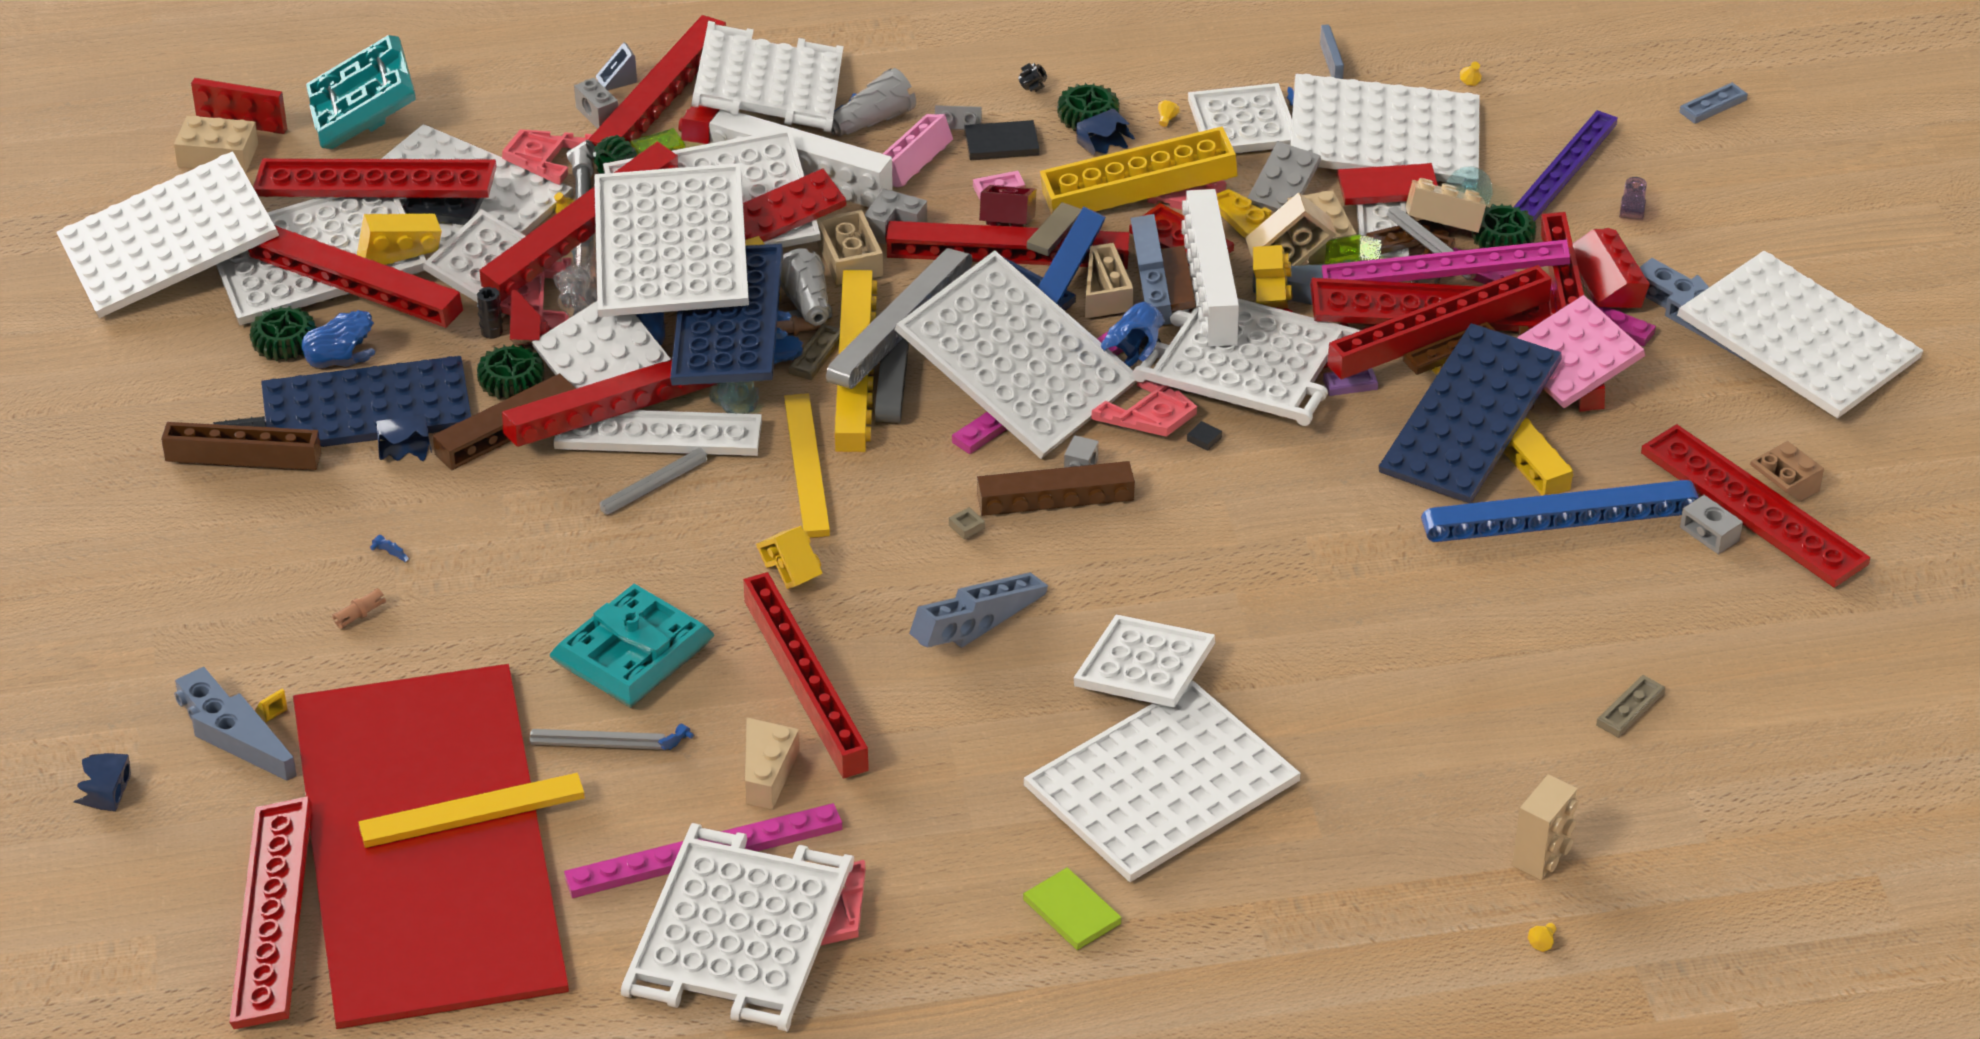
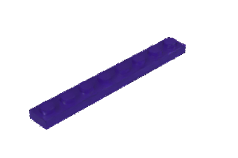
M1596 110L1514 207L1520 206L1521 211L1527 210L1528 214L1533 216L1535 222L1616 127L1618 117Z

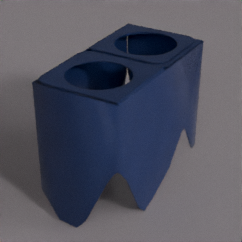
M1114 108L1077 123V143L1092 156L1095 155V151L1106 154L1109 145L1128 149V145L1122 135L1131 139L1135 138L1127 127L1130 123Z
M425 415L377 421L380 460L391 456L394 460L398 461L407 453H411L417 456L419 460L424 461L429 446L432 453Z
M115 753L91 754L89 757L82 759L83 770L91 780L81 781L77 784V787L87 793V795L73 802L100 810L116 812L131 776L129 755Z

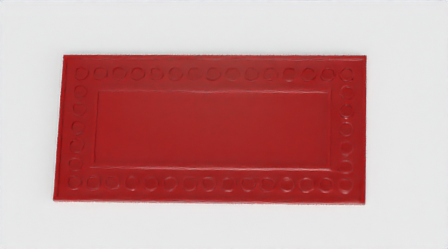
M509 663L293 695L305 794L312 802L310 833L336 1029L569 992L536 810L367 848L364 846L358 821L531 783Z

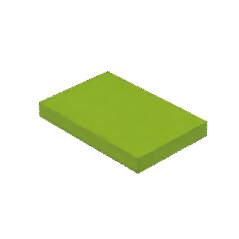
M1068 867L1023 893V900L1076 950L1081 949L1121 924L1122 917Z

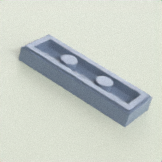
M1329 24L1321 25L1320 46L1331 77L1343 79L1344 64Z
M1732 82L1681 105L1679 112L1696 124L1746 101L1748 93Z

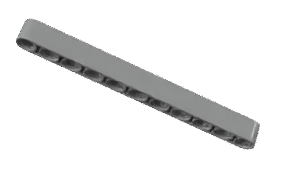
M947 248L829 364L826 373L827 382L850 389L854 388L903 339L895 331L897 323L967 272L972 265V255Z

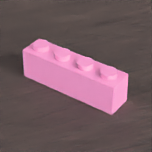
M926 114L883 153L892 157V186L902 187L906 185L913 175L919 173L925 164L931 162L933 157L944 150L946 145L953 140L945 115Z

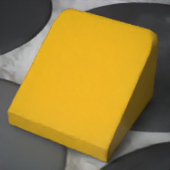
M278 690L260 701L257 705L255 712L265 723L288 710L285 690Z

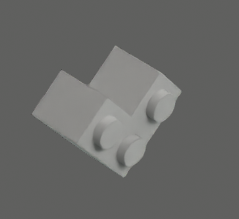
M883 189L864 214L877 242L886 245L889 221L927 222V201Z

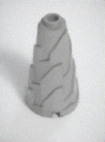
M890 68L866 85L867 88L850 98L851 101L834 112L831 133L837 136L848 135L866 126L868 128L885 119L888 121L916 107L915 93L909 95L907 89L912 86L904 74L896 68Z
M807 249L791 250L783 255L780 287L801 312L806 322L815 326L821 325L828 319V311H830L824 277L825 267L819 255L814 251L810 253Z

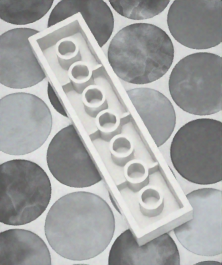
M720 110L709 123L710 143L784 130L791 127L739 112L738 115L731 114V111ZM791 128L804 176L824 168L846 198V201L867 207L872 205L883 189L892 190L891 156Z
M1216 190L1186 191V200L1182 201V213L1185 215V220H1182V234L1184 235L1185 249H1187V261L1190 263V277L1193 278L1192 285L1193 292H1195L1196 307H1198V319L1201 322V335L1206 337L1208 347L1238 345L1239 304Z

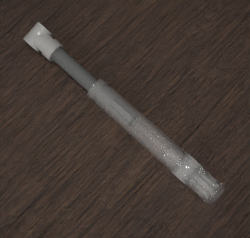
M585 140L567 151V157L572 165V173L575 177L576 199L591 189L595 146L590 140ZM596 233L589 237L586 242L575 247L572 250V264L553 276L555 285L561 293L558 297V305L570 318L597 301Z

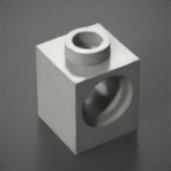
M1074 435L1064 454V467L1096 464L1098 461L1099 441Z

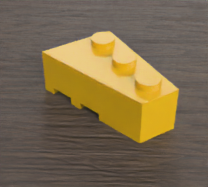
M364 214L357 255L387 265L432 253L439 249L442 230L435 214Z

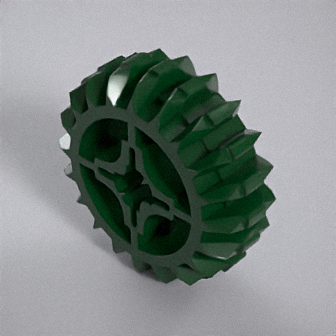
M1085 82L1084 85L1076 84L1075 87H1068L1067 90L1062 91V95L1059 96L1057 113L1061 123L1065 124L1066 128L1072 127L1073 131H1077V123L1113 108L1119 113L1120 103L1116 93L1111 92V88L1105 89L1104 85L1096 86L1095 83L1087 85Z
M618 135L602 139L594 147L595 152L593 153L595 157L594 163L597 165L596 170L599 174H605L604 163L631 159L638 155L636 148H633L631 143L626 141L623 136L620 137Z
M1501 203L1500 206L1492 204L1490 208L1486 206L1479 233L1471 231L1474 244L1479 245V249L1534 243L1537 227L1533 216L1529 215L1527 210L1521 211L1520 206L1515 208L1512 207V204L1505 206Z
M290 305L288 308L280 306L279 309L275 310L270 308L269 312L263 311L261 316L255 317V322L251 323L250 341L254 351H257L259 356H265L267 360L275 358L276 362L280 359H285L287 362L288 358L297 360L298 355L305 356L302 349L303 337L309 331L317 328V326H315L313 316H310L308 311H301L300 307L292 309Z
M514 343L508 347L504 344L502 348L494 347L493 352L486 351V355L480 357L477 367V380L483 392H488L489 396L496 395L497 399L502 397L508 399L541 383L545 376L544 363L539 353L533 352L532 348L525 349L524 345L516 347Z

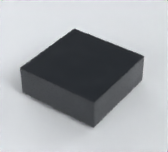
M1203 421L1199 422L1187 434L1188 442L1207 451L1222 438V430Z

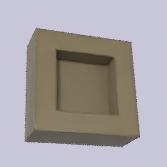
M968 507L949 517V526L963 539H966L984 530L985 521Z

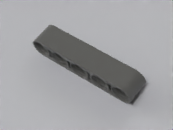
M904 338L880 361L875 422L901 423L909 342Z

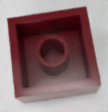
M989 185L980 194L979 221H986V225L999 226L1001 222L1010 223L1009 226L1024 227V224L1027 225L1035 217L1037 189Z

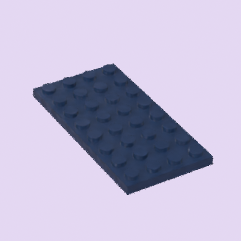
M782 244L745 246L749 305L681 310L677 312L670 376L672 385L773 380L783 259Z
M1471 323L1379 464V472L1455 499L1472 503L1562 360L1561 352Z
M448 356L445 358L261 381L266 427L318 430L321 447L378 440L377 421L425 415L428 433H436L471 417L461 356Z

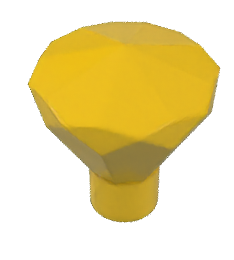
M1474 61L1471 66L1463 68L1460 71V80L1466 85L1476 86L1481 81L1480 64Z
M1167 100L1159 102L1158 110L1161 117L1159 125L1167 127L1169 121L1180 113V108L1177 104Z
M561 192L556 193L554 196L557 202L556 214L574 202V200L564 197Z
M1548 923L1546 926L1532 927L1528 933V940L1531 946L1541 952L1551 949L1554 944L1553 934L1556 932V926L1553 923Z

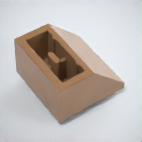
M1789 441L1782 443L1750 462V465L1783 491L1800 501L1820 491L1824 468Z

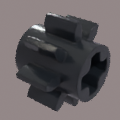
M1029 62L1021 67L1022 73H1020L1018 79L1025 90L1030 89L1031 92L1033 90L1037 92L1045 87L1043 82L1046 81L1047 74L1041 65H1036L1035 63L1031 65Z

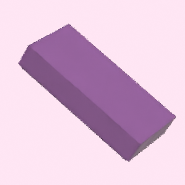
M1372 368L1342 380L1334 372L1323 373V381L1329 396L1378 390V381Z

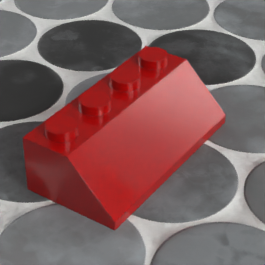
M1611 228L1593 229L1573 243L1581 282L1597 307L1642 308L1649 282L1616 230Z

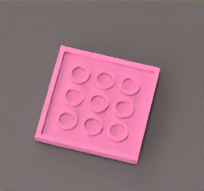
M1584 295L1517 337L1518 339L1561 352L1562 360L1543 389L1563 408H1566L1645 357L1644 349Z

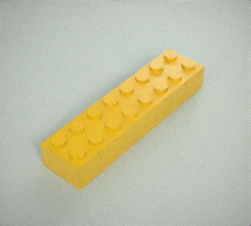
M1223 126L1040 171L1042 192L1051 214L1062 202L1080 209L1086 207L1092 211H1099L1238 176L1236 154Z

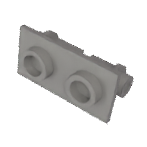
M935 105V114L945 115L950 129H964V125L981 124L982 107Z

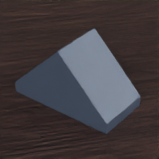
M625 42L596 75L597 80L606 90L637 83L635 55Z

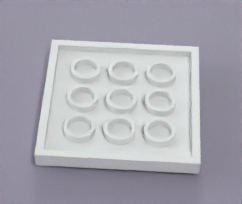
M1279 83L1188 92V102L1198 131L1201 132L1223 126L1235 153L1274 149L1277 141L1290 145L1292 118Z
M481 209L424 262L423 270L478 303L477 293L483 288L481 287L479 270L524 238L525 235Z
M598 301L542 335L540 340L532 342L533 347L554 374L560 373L575 388L671 360L635 314L599 317Z
M1115 615L1074 676V686L1175 707L1214 646L1215 635Z

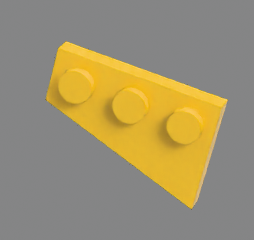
M1230 189L1216 194L1220 215L1244 238L1272 215V210L1266 207L1260 209L1251 204L1252 200Z

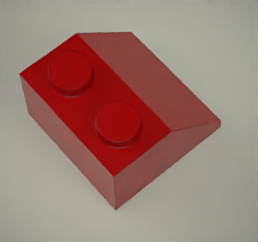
M512 290L510 340L516 346H533L532 342L540 340V337L549 332L551 327L547 325V321L517 290Z

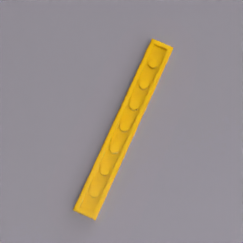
M809 393L784 395L802 528L808 533L810 538L830 536Z
M577 772L358 822L364 846L367 848L585 799Z

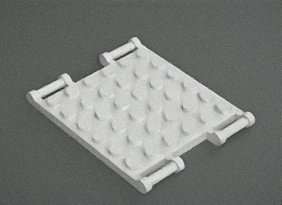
M708 21L691 107L698 108V106L715 108L731 111V114L738 115L739 109L784 117V124L787 125L795 123L822 128L825 132L831 133L844 46L837 45L832 47L806 42L805 39L798 38L796 48L786 43L775 44L765 39L754 40L752 39L754 29L747 28V30L715 25V22Z
M1238 299V345L1208 347L1206 337L1201 335L1198 307L1194 308L1192 313H1188L1190 309L1174 311L1170 316V321L1173 325L1182 326L1171 344L1167 345L1157 342L1153 353L1132 372V377L1137 382L1152 381L1209 398L1291 418L1300 425L1307 426L1312 421V414L1320 401L1325 400L1328 395L1326 387L1315 384L1314 381L1326 362H1328L1329 342L1359 332L1360 330L1331 322L1314 321L1312 317ZM1160 358L1154 369H1152L1151 366L1155 360ZM1306 394L1311 395L1312 397L1305 408H1299Z
M692 823L621 986V996L647 998L665 1002L668 1006L677 1008L680 1004L683 990L735 1000L731 1009V1020L741 1021L745 1019L777 1026L778 1030L788 1031L793 1013L848 874L853 869L854 856L847 854L838 856L809 850L808 846L798 845L793 859L745 849L747 834L737 832L735 835L705 829L700 824ZM806 861H811V862H816V863L831 865V866H835V867H830V866H825V865L810 863V862H806ZM641 980L671 987L669 992L637 985L636 981ZM746 1003L782 1011L780 1015L745 1008Z

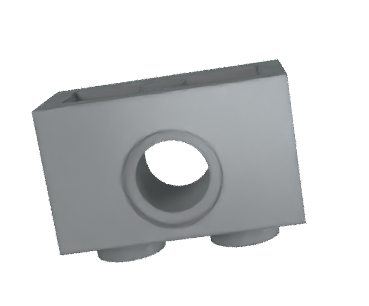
M595 78L574 85L576 108L598 129L618 107V100Z
M1703 495L1683 508L1680 528L1719 555L1740 541L1743 522Z

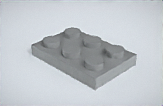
M1277 141L1248 196V199L1252 200L1251 204L1261 208L1266 207L1276 212L1287 203V198L1294 197L1298 192L1303 195L1321 162V156Z

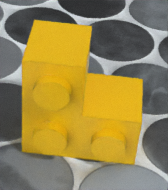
M1282 245L1253 247L1256 302L1273 308L1287 309L1288 300H1292V286L1287 285V277L1292 276L1289 254L1284 253Z
M802 526L782 531L756 544L766 568L774 565L777 566L786 589L798 586L823 574L820 559L813 553L810 546V537L803 530Z

